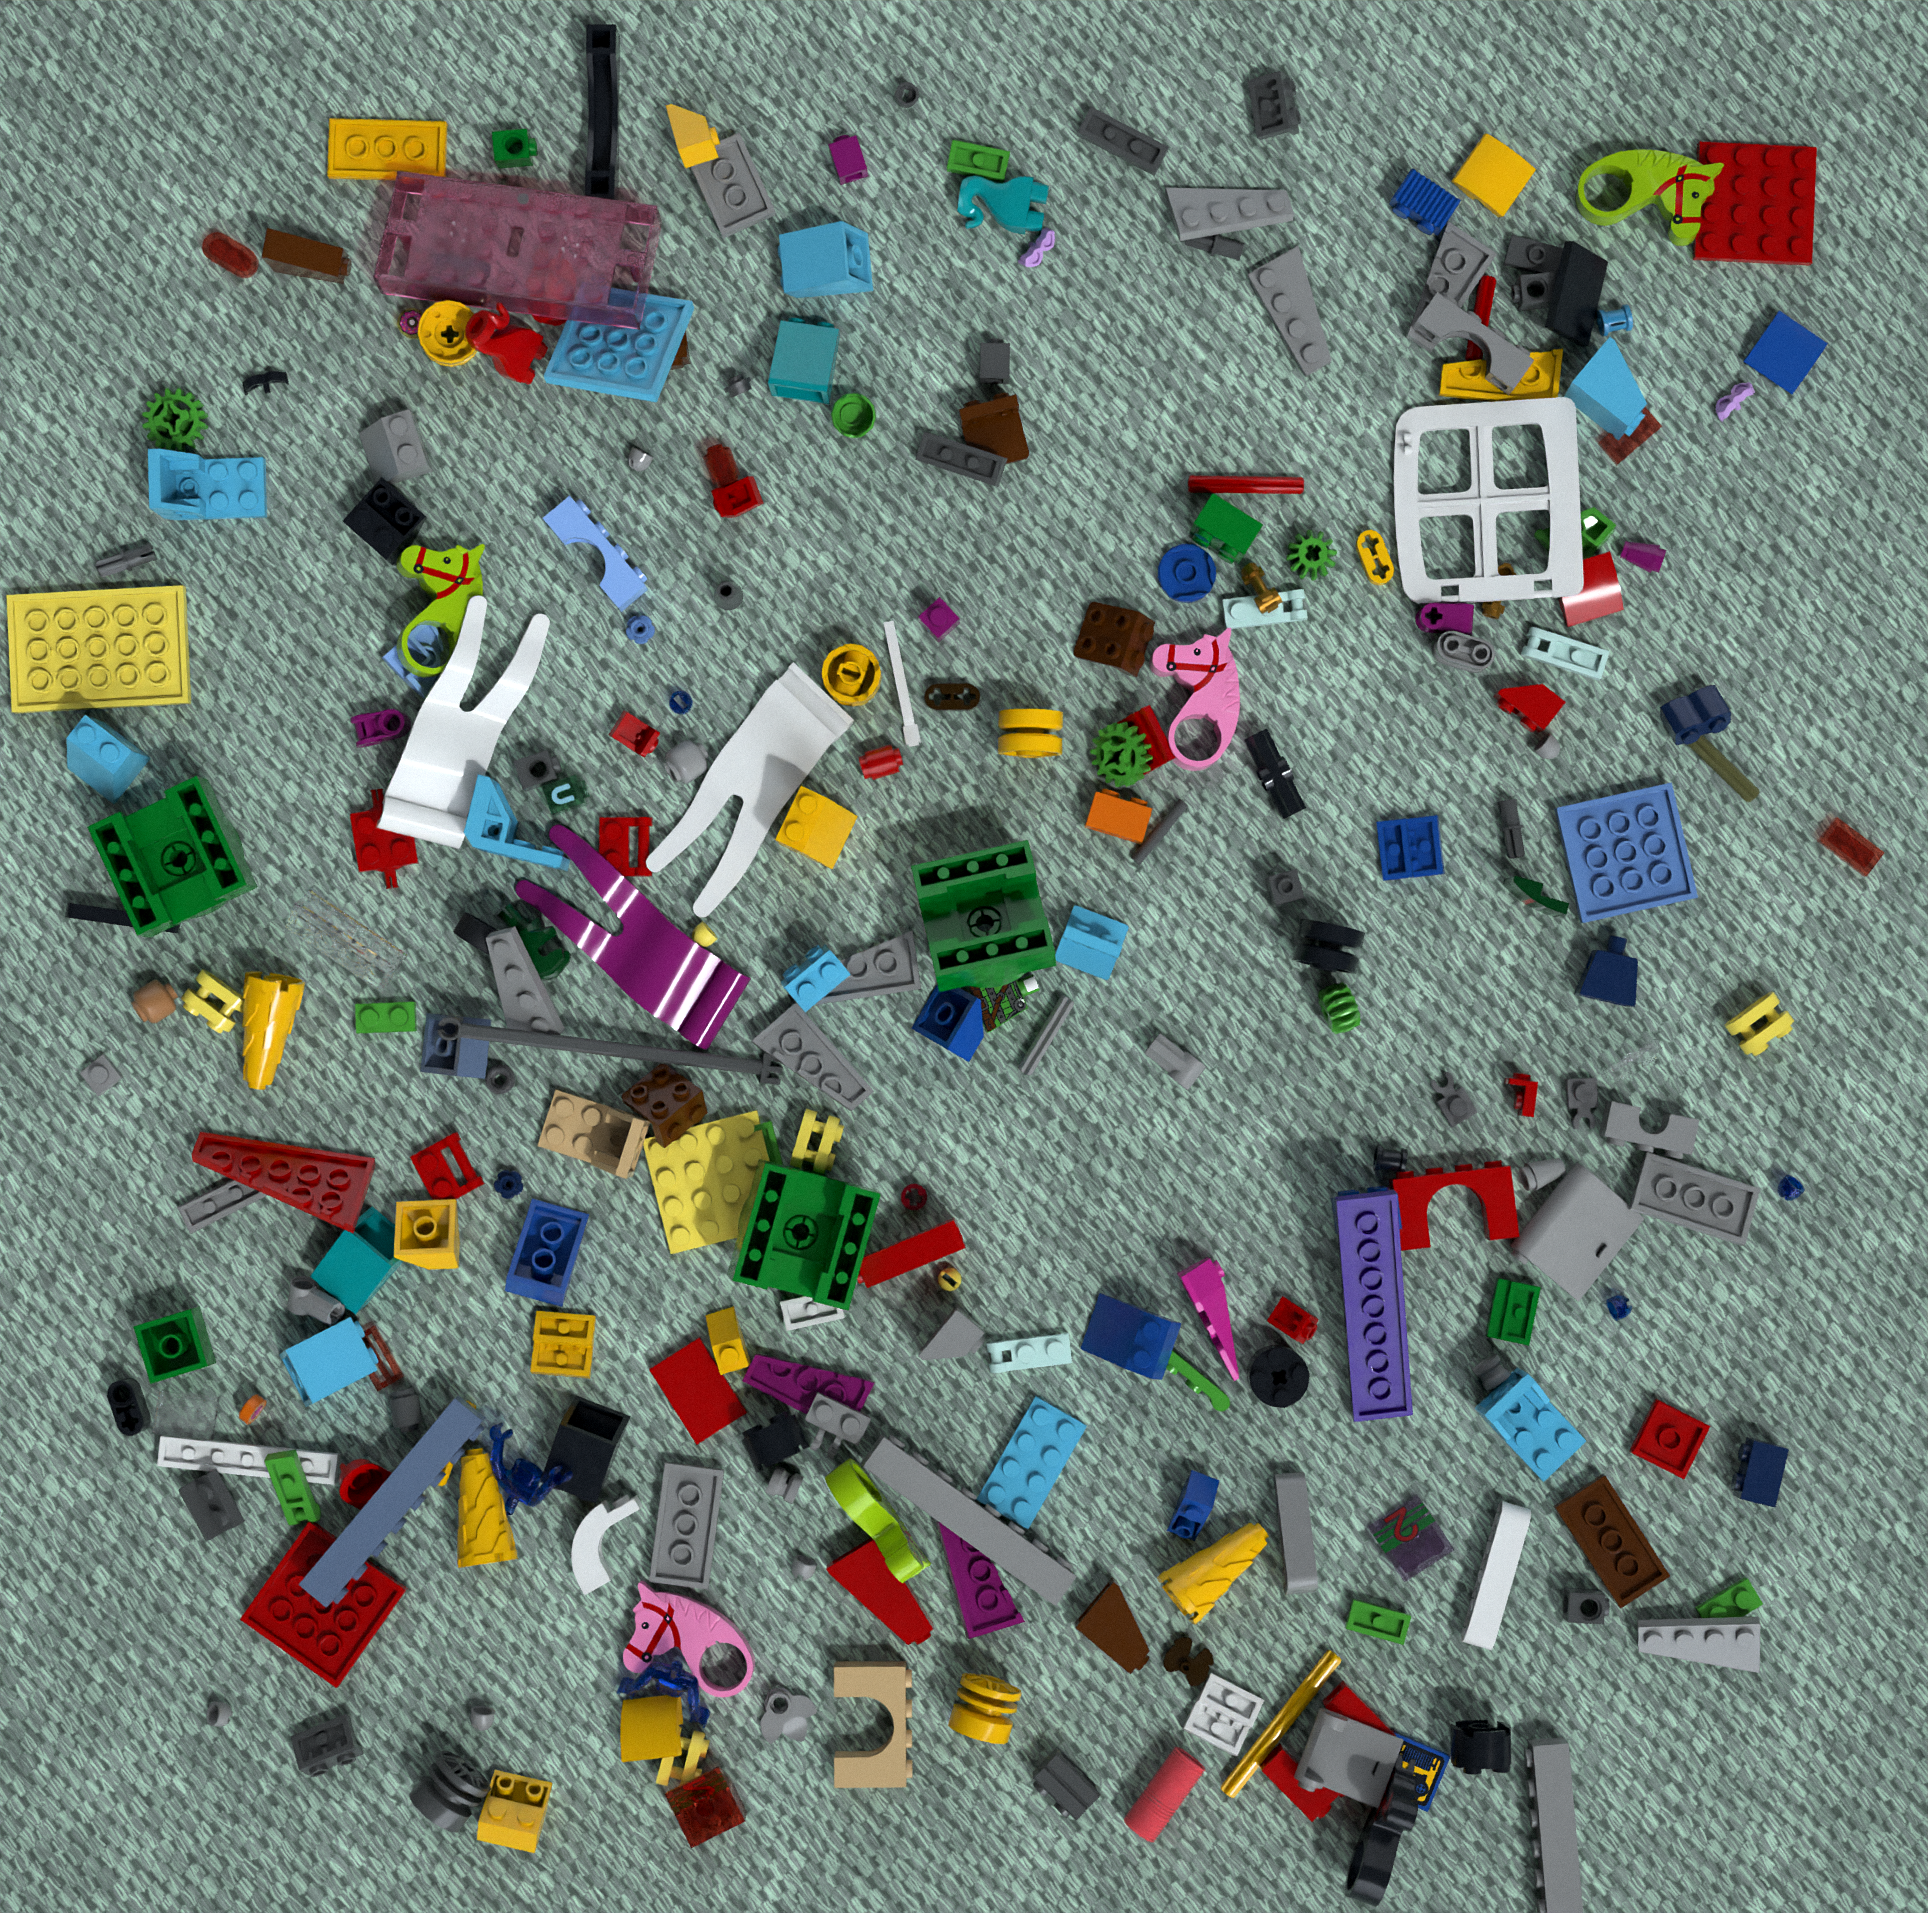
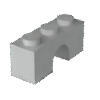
M1606 1101L1599 1136L1607 1137L1606 1143L1624 1147L1625 1141L1636 1143V1150L1653 1153L1655 1147L1664 1149V1156L1682 1159L1683 1154H1693L1699 1120L1664 1113L1660 1128L1649 1134L1641 1128L1639 1123L1641 1107Z

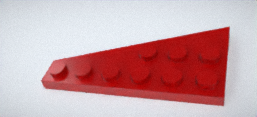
M206 1132L199 1133L192 1151L193 1162L351 1233H354L376 1165L375 1158Z

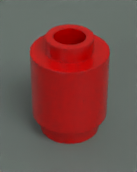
M892 744L864 752L865 755L858 757L865 779L872 778L876 780L899 773V766L904 765L899 748L893 749Z

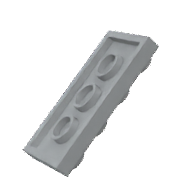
M1646 1152L1643 1155L1629 1210L1744 1246L1760 1188Z
M665 1462L649 1582L708 1590L725 1469Z

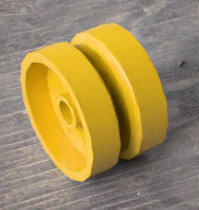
M1007 709L999 711L998 727L1004 731L1016 733L1004 734L998 738V754L1020 758H1042L1062 755V738L1044 733L1057 732L1062 729L1063 712L1048 709Z

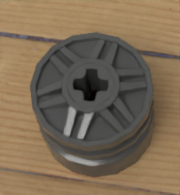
M442 1751L437 1756L436 1763L431 1764L428 1768L431 1777L423 1776L411 1790L409 1797L413 1805L431 1822L442 1829L457 1833L472 1815L469 1806L477 1807L482 1801L481 1797L484 1798L491 1788L486 1778L469 1762L454 1753Z

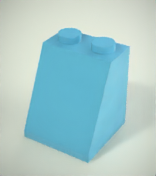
M843 221L779 235L778 256L782 264L780 282L784 293L795 298L873 291L868 233Z
M1609 337L1572 381L1564 397L1571 399L1575 403L1576 408L1619 441L1624 434L1630 437L1646 416L1642 411L1647 402L1615 340Z
M88 715L83 716L66 738L67 768L113 804L118 801L151 759L108 724Z
M351 1317L279 1354L305 1407L377 1371L375 1364L379 1363L377 1356L371 1347L366 1348L362 1340L365 1337V1333L358 1321L353 1322Z

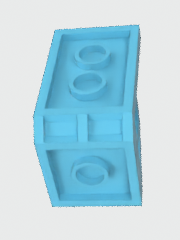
M160 448L148 449L149 509L164 519L205 520L267 517L266 459L264 457L204 459L198 454Z
M478 775L464 829V834L472 847L484 852L568 871L570 860L563 857V851L543 846L542 851L535 850L536 845L515 839L519 823L500 784L490 777ZM499 828V834L494 835L495 830Z
M1517 1367L1504 1382L1499 1384L1474 1409L1544 1482L1586 1440L1549 1402L1550 1399L1537 1382L1527 1372Z

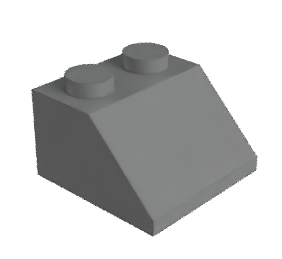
M410 409L380 418L359 433L375 484L381 477L392 485L433 472L416 416Z
M956 1306L920 1349L918 1357L922 1360L963 1357L969 1351L975 1354L985 1341L983 1336L984 1327L960 1307Z

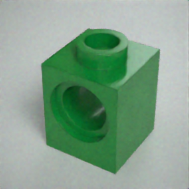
M527 129L492 132L494 161L498 169L533 166V156L538 155L536 138H531ZM513 144L523 145L519 153H509V149Z

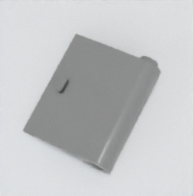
M1576 1162L1519 1233L1520 1237H1516L1511 1243L1510 1247L1514 1250L1511 1255L1524 1265L1528 1261L1535 1265L1579 1302L1645 1218L1638 1212L1629 1210V1204L1588 1169Z

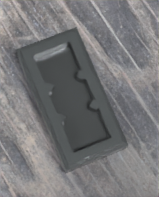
M1511 235L1503 265L1534 274L1555 272L1557 277L1563 248Z

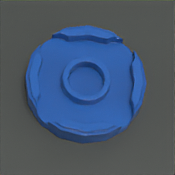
M1181 544L1172 547L1162 557L1158 566V581L1161 589L1169 598L1180 603H1192L1201 600L1211 591L1216 580V566L1213 558L1208 552L1194 544Z

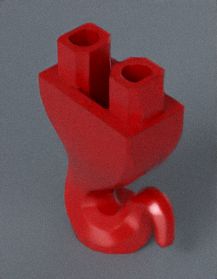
M502 303L496 304V309L500 316L487 310H480L475 313L465 327V337L469 345L478 352L491 355L493 365L502 377L519 383L531 384L535 377V370L530 368V364L533 358L538 360L544 358L548 347L542 341L544 337L532 329L517 324L508 325L510 316Z

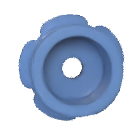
M645 615L630 618L627 622L628 628H626L627 637L630 640H634L637 644L647 643L655 633V627L651 624L652 620ZM638 627H642L643 631L638 632Z

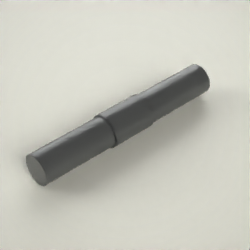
M1179 799L1152 830L1131 859L1140 865L1168 833L1173 824L1187 809L1188 805Z

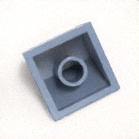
M427 1013L420 1072L485 1079L488 1065L489 1041L459 1037L452 1041L444 1040L438 1034V1030L444 1029L446 1034L451 1035L455 1032L456 1027L452 1023H447L444 1027L438 1024L446 1017H454L460 1023L491 1026V1020Z

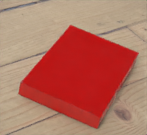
M701 1337L649 1369L696 1445L747 1413V1410L725 1375H720L717 1363Z

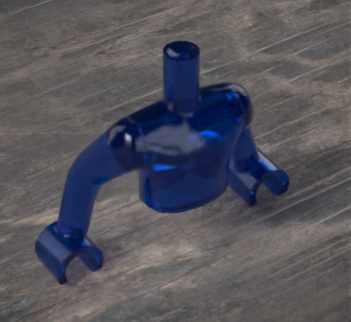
M503 1423L492 1426L489 1432L491 1439L494 1441L490 1462L498 1485L509 1494L505 1503L506 1514L513 1515L519 1501L530 1507L539 1505L556 1485L571 1480L573 1473L569 1471L562 1477L560 1470L563 1465L561 1464L551 1469L549 1478L539 1487L543 1471L531 1461L518 1458L515 1460L513 1467L508 1470L503 1463V1449L505 1440L512 1437L513 1430L508 1429L502 1434L501 1427Z
M655 1661L649 1664L635 1680L623 1677L616 1692L619 1695L624 1693L630 1697L629 1699L633 1700L635 1693L642 1690L653 1679L655 1680L656 1689L663 1694L671 1697H680L684 1692L687 1693V1706L691 1714L688 1722H697L705 1728L711 1714L707 1708L699 1705L700 1691L697 1677L682 1669L683 1665L680 1661H673L672 1664Z

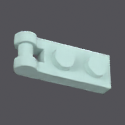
M1304 589L1278 593L1283 602L1291 601L1292 611L1285 613L1283 611V603H1280L1279 607L1275 610L1262 614L1254 601V598L1258 595L1223 599L1225 630L1227 628L1237 629L1307 620V610L1303 608V599H1305Z
M1529 627L1527 633L1529 640L1527 646H1524L1522 649V657L1598 681L1602 678L1610 651L1539 628ZM1540 641L1549 643L1546 652L1538 650Z
M1069 1333L986 1343L987 1353L991 1355L990 1373L1072 1363ZM1011 1350L1012 1361L1003 1362L1002 1351Z

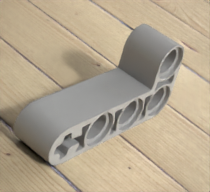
M1305 1473L1274 1474V1489L1283 1558L1282 1576L1285 1578V1584H1283L1285 1595L1315 1593L1318 1588V1578Z

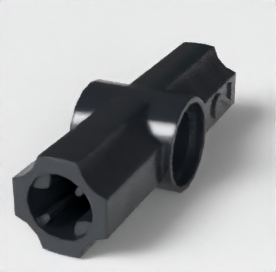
M1265 729L1245 739L1244 743L1257 767V776L1259 780L1263 779L1264 782L1261 784L1265 791L1270 793L1282 819L1305 809L1306 806L1293 782V773L1286 759L1280 756L1268 730Z

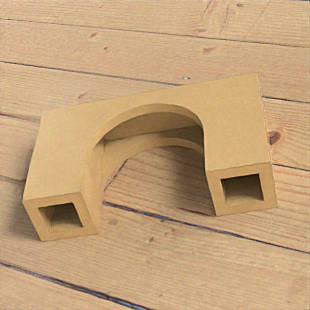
M836 1661L834 1663V1697H869L876 1699L887 1707L894 1723V1729L890 1738L877 1749L870 1751H835L834 1788L906 1787L907 1778H912L913 1762L912 1760H907V1748H912V1730H906V1718H912V1699H906V1688H912V1669H906V1661Z

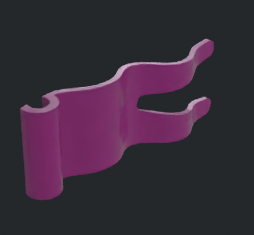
M563 825L553 826L549 831L550 839L569 856L597 893L623 923V932L619 936H613L551 892L528 880H521L517 883L516 894L518 897L534 906L572 942L594 960L637 1004L674 1028L693 1044L708 1050L751 978L735 970L731 965L684 934L583 838Z

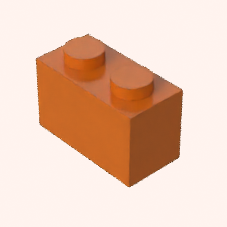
M1102 789L1101 793L1096 791L1085 828L1142 844L1153 809L1147 807L1148 802L1131 797L1130 801L1118 798L1119 793L1108 789Z

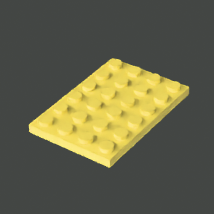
M185 586L6 595L12 713L191 704Z

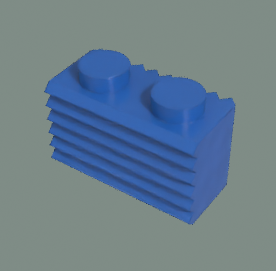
M1411 169L1392 197L1389 205L1393 207L1392 211L1397 216L1403 219L1409 217L1417 222V228L1427 235L1434 233L1438 236L1461 200L1444 188L1436 185L1435 182H1432L1424 175L1416 172L1415 169Z

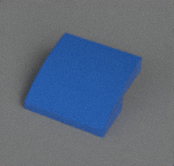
M1779 310L1743 361L1790 394H1793L1828 343Z
M1438 815L1376 822L1383 881L1445 874Z

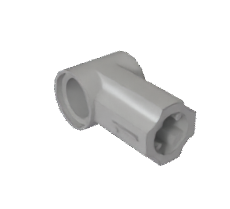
M1160 1033L1144 1052V1054L1166 1070L1169 1077L1177 1081L1186 1090L1190 1089L1206 1068L1195 1057L1186 1051L1180 1050Z
M297 1276L291 1279L287 1309L291 1313L296 1315L309 1314L330 1327L338 1323L344 1314L345 1305L317 1289L318 1283L311 1277Z

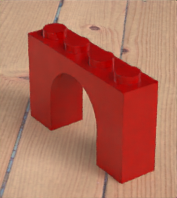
M1502 1160L1484 1162L1483 1168L1473 1169L1472 1163L1454 1165L1455 1171L1443 1172V1167L1427 1168L1424 1175L1415 1176L1413 1170L1396 1172V1178L1389 1179L1390 1190H1395L1398 1194L1402 1229H1399L1401 1251L1431 1247L1427 1221L1429 1202L1437 1191L1443 1187L1455 1184L1469 1188L1479 1199L1485 1239L1498 1240L1520 1237L1511 1166L1502 1165Z
M1343 1680L1322 1700L1324 1706L1330 1711L1396 1736L1394 1731ZM1279 1743L1261 1763V1771L1311 1822L1317 1817L1319 1819L1323 1818L1332 1807L1330 1804L1338 1796L1342 1798L1345 1795L1325 1787L1322 1789L1316 1788L1314 1792L1299 1787L1297 1785L1299 1781L1294 1778L1299 1762Z

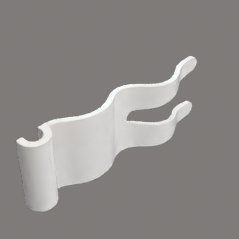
M473 596L469 599L452 655L417 713L403 753L387 786L382 802V814L380 819L377 820L376 828L456 849L461 847L477 776H485L499 735L512 712L525 695L538 668L550 625L549 618L546 615L535 614L531 618L512 660L501 677L472 711L465 712L459 705L477 663L487 608V601L484 597Z
M793 662L785 674L778 680L776 679L765 691L754 709L721 750L681 821L648 856L646 860L647 868L654 873L660 872L705 831L732 795L739 796L743 801V806L730 842L718 867L693 904V911L698 917L704 918L709 916L745 874L782 808L829 746L849 729L854 719Z

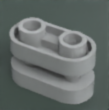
M1457 631L1443 633L1435 640L1432 646V654L1437 662L1470 673L1482 672L1492 664L1495 658V650L1488 641Z

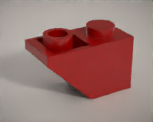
M1544 684L1503 688L1493 696L1498 700L1496 705L1507 714L1513 712L1521 718L1519 723L1532 733L1535 730L1538 733L1545 730L1566 703Z

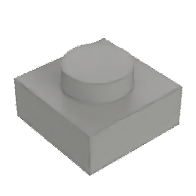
M102 1054L80 1072L97 1096H101L124 1078L106 1054Z

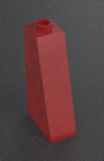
M953 1217L865 1255L857 1278L858 1283H865L866 1287L869 1288L966 1248L955 1218Z
M872 1537L827 1564L826 1570L907 1645L914 1641L918 1645L932 1636L930 1631L934 1630L932 1620L908 1581L901 1583L889 1570L884 1556Z

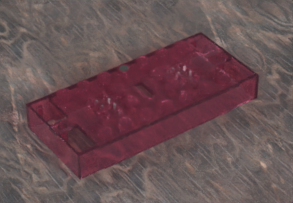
M398 171L373 279L380 293L436 302L450 300L460 302L465 306L497 310V303H502L508 312L640 330L662 220L656 205ZM407 193L422 195L417 218L414 221L401 219ZM626 224L650 226L644 252L620 249ZM515 229L524 230L518 256L509 257L508 253L513 231ZM397 236H399L404 249L409 251L403 276L388 275ZM616 266L629 267L633 281L638 282L632 308L608 305Z

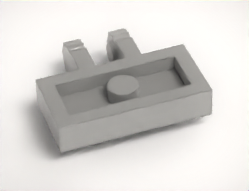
M817 1392L805 1418V1421L820 1427L810 1449L816 1452L823 1441L822 1438L825 1431L835 1434L837 1436L827 1451V1457L833 1460L842 1439L857 1446L859 1445L872 1417Z

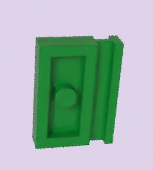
M1496 1278L1485 1336L1529 1346L1541 1287Z

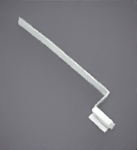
M894 621L884 622L905 725L902 727L905 743L909 747L917 746L919 742L921 743L918 725L914 723Z

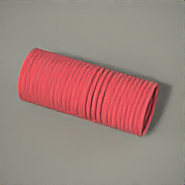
M1179 1747L1172 1749L1173 1752L1165 1759L1164 1764L1160 1766L1157 1774L1153 1776L1152 1781L1148 1783V1787L1141 1793L1140 1798H1137L1138 1800L1132 1805L1131 1810H1129V1813L1124 1818V1822L1130 1829L1151 1843L1157 1840L1156 1838L1162 1832L1161 1830L1170 1822L1169 1819H1172L1173 1813H1176L1181 1803L1185 1801L1184 1798L1192 1791L1193 1786L1197 1784L1196 1781L1200 1779V1776L1205 1771V1767L1197 1759Z

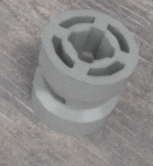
M777 1465L765 1493L772 1496H782L784 1501L793 1504L804 1476L797 1473L789 1474L785 1468Z

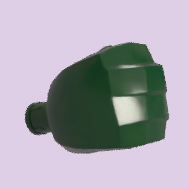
M512 903L508 904L505 909L513 918H510L503 910L497 916L509 928L516 927L541 981L557 978L570 963L571 953L560 947L550 952L547 956L539 954L540 947L557 935L553 926L545 927L541 916L533 921H528Z

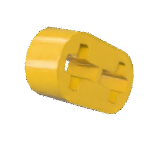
M1366 530L1356 540V551L1368 580L1374 585H1384L1392 578L1394 567L1381 535L1376 531ZM1365 537H1369L1370 540H1376L1377 542L1373 547L1374 556H1372L1369 548L1363 549L1362 547ZM1376 559L1381 568L1386 567L1388 570L1384 574V579H1381L1379 575L1374 576L1372 573L1376 569L1374 562Z

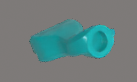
M970 176L961 182L957 212L972 219L965 223L966 229L980 226L983 223L984 214L978 206L972 203V198L979 196L996 222L1004 229L1024 235L1026 231H1042L1044 213L1030 211L1029 207L1030 202L1046 204L1049 186L1033 182L1034 177L1029 176L1015 177L1005 183H995L984 177Z

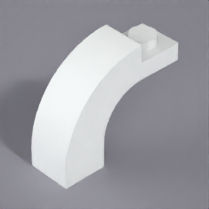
M628 1494L622 1496L612 1503L613 1509L609 1507L606 1499L601 1501L586 1515L579 1525L573 1539L571 1561L575 1578L584 1595L606 1584L614 1577L602 1553L603 1535L611 1525L642 1507V1503L637 1495L629 1498Z

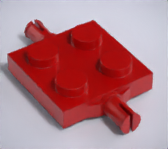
M373 789L370 790L373 808L364 812L350 814L358 869L360 873L369 871L384 872L386 889H392L390 877L393 888H398L396 870L403 866L419 864L415 838L376 828L377 820L380 819L383 810L382 802L384 795L383 789H377L378 800L376 790Z

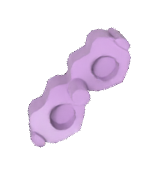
M1046 227L1042 229L1041 235L1036 239V243H1029L1030 248L1027 253L1021 255L1018 263L1026 267L1039 265L1043 258V251H1048L1054 247L1055 232Z
M1750 382L1734 385L1731 389V395L1724 396L1717 401L1715 409L1721 422L1729 416L1733 409H1741L1739 402L1755 393Z

